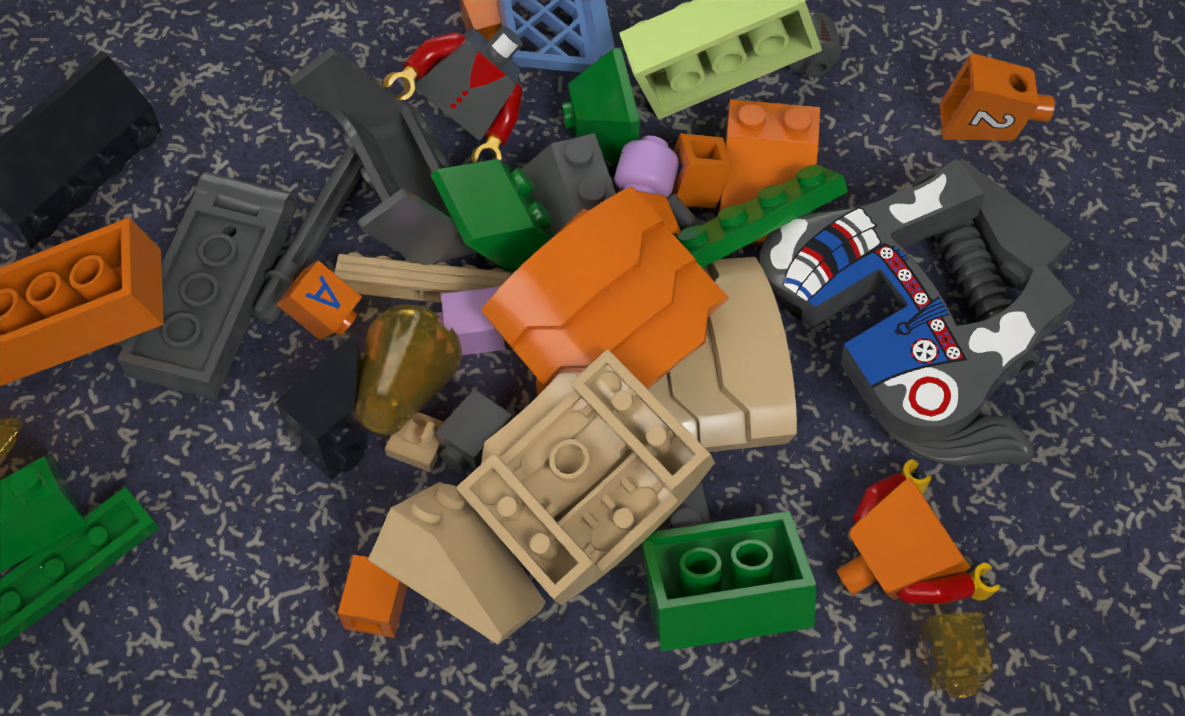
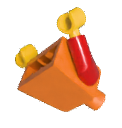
M908 460L900 474L895 473L866 489L853 516L854 526L848 532L861 555L836 570L852 596L877 580L890 598L893 600L900 598V600L907 604H946L970 597L980 601L986 600L1000 589L999 584L994 587H988L980 580L979 576L987 574L992 569L988 563L978 565L969 574L965 573L971 567L923 496L932 477L927 475L924 479H916L911 476L919 464L916 460Z

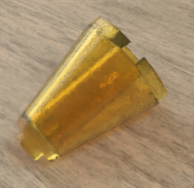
M396 305L387 309L377 319L375 318L366 334L356 403V415L361 424L368 430L382 435H390L400 431L455 375L462 358V347L459 337L452 327L448 331L438 322L440 316L433 311L416 305Z

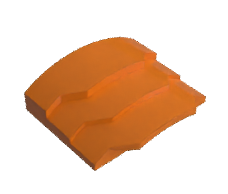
M631 186L601 202L555 235L500 286L481 311L545 388L560 373L583 372L608 349L648 390L677 364L705 344L708 317L729 299L696 262V259L664 225L661 217Z

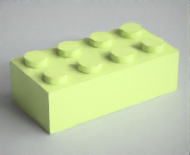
M693 0L682 3L675 7V9L652 19L640 21L633 27L619 33L633 75L658 119L667 117L822 51L805 0Z

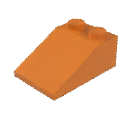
M730 99L725 146L732 169L720 198L719 212L729 206L742 205L757 197V193L765 187L780 185L796 177V173L804 167L817 165L820 107ZM768 234L751 242L749 245L762 246Z

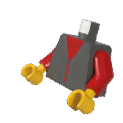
M502 26L490 40H487L475 29H470L463 35L452 32L429 38L405 61L402 72H392L386 75L383 85L388 88L399 77L404 82V90L397 95L396 100L408 99L412 96L414 90L417 89L480 141L485 135L487 138L486 143L477 146L472 151L471 158L473 163L478 160L482 149L489 150L493 155V160H501V152L498 147L505 145L519 118L523 92L518 82L520 68L510 58L522 46V41L515 32L506 26Z

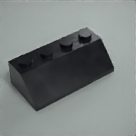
M99 52L0 138V225L31 249L42 239L50 237L57 230L61 221L76 208L83 207L90 200L93 192L109 178L116 177L123 170L125 163L141 149L148 148L155 141L157 134L162 131L152 105L105 52Z

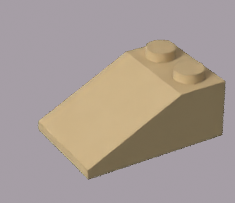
M438 482L390 508L368 559L371 563L496 644H500L538 614L546 603L511 550L461 495L456 486L443 484L442 482Z

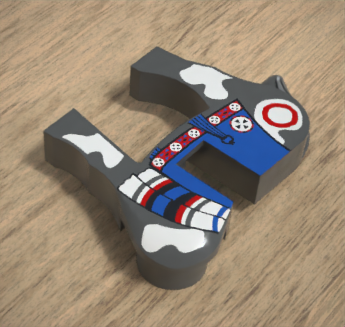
M957 159L946 164L941 171L928 181L911 188L898 190L880 201L855 208L805 214L768 234L760 251L759 263L767 276L775 299L785 309L802 314L801 320L810 326L818 325L886 283L895 292L894 297L899 306H906L846 342L843 346L841 358L842 367L879 424L899 443L912 453L926 460L951 466H974L993 463L1025 465L1031 461L1034 456L1032 444L1011 417L995 415L983 416L978 419L977 417L990 396L1004 382L1020 371L1036 345L1066 322L1076 300L1044 264L1032 272L1029 282L1021 295L1006 310L981 322L956 326L947 305L934 284L903 248L979 215L985 192Z

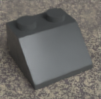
M595 133L551 143L522 168L535 187V190L531 192L534 200L543 205L553 220V224L549 228L554 236L582 209L591 210L616 194Z

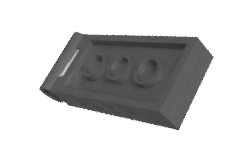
M204 172L201 175L194 196L162 262L164 325L126 339L117 360L127 377L217 400L253 316L251 308L266 284L264 276L267 271L273 270L287 237V232L284 228L290 225L296 207L294 193L210 172Z

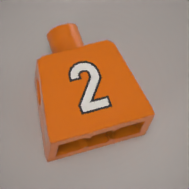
M970 53L939 103L943 139L1015 140L1029 120L1050 121L1055 107L1054 98L1050 95L1037 94L1035 73L1031 68Z

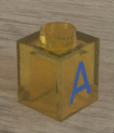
M982 612L933 615L928 617L920 630L931 692L947 691L948 696L952 698H962L978 694L980 687H984L994 674Z

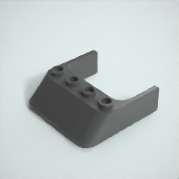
M334 48L327 49L289 79L292 89L330 113L343 126L346 131L343 134L345 142L360 157L364 165L360 169L363 178L372 189L377 191L382 201L377 207L358 220L361 231L402 253L411 263L416 261L422 265H430L479 254L465 245L431 177V174L437 169L453 166L433 128L414 106L405 100H396V93L384 87L381 82Z

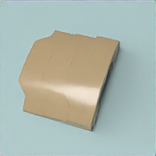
M756 257L719 259L702 269L728 296L729 300L708 317L705 344L666 373L648 391L708 452L789 443L797 434L795 389L786 335L772 288Z
M607 349L583 372L558 374L524 410L484 442L481 465L463 480L456 489L557 603L563 605L604 576L648 538L695 489L715 464V461L711 454Z

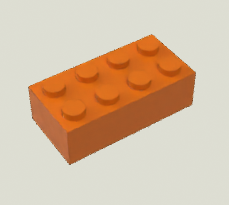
M130 217L0 267V386L164 325L161 249Z

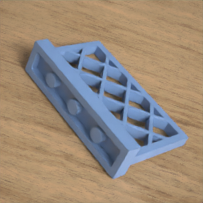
M498 0L502 26L510 28L519 38L525 36L541 49L538 53L520 51L518 49L510 59L520 67L582 73L610 50L615 49L605 0H552L545 7L537 0ZM519 2L532 12L534 16L525 21L513 11L512 6ZM558 6L573 18V22L569 26L551 13ZM543 21L558 35L550 41L536 30L534 26ZM566 40L579 51L580 57L568 56L557 46Z

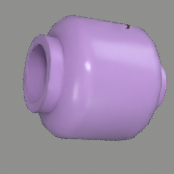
M649 135L642 137L641 140H633L625 144L622 149L614 176V183L619 191L633 186L637 191L665 195L669 198L679 168L678 157L668 147V143L659 137Z

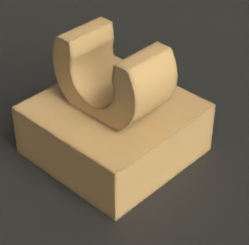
M405 407L385 447L386 456L431 472L442 451L436 430L444 422Z

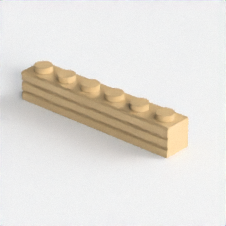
M359 253L338 254L334 272L335 275L358 294L442 303L441 294L492 287H498L499 289L510 277L511 273L501 268L486 270L478 269L473 265H464L462 267L449 266L444 262L422 265L416 261L411 263L407 259L402 261L392 260L387 256H378L376 258L364 257Z

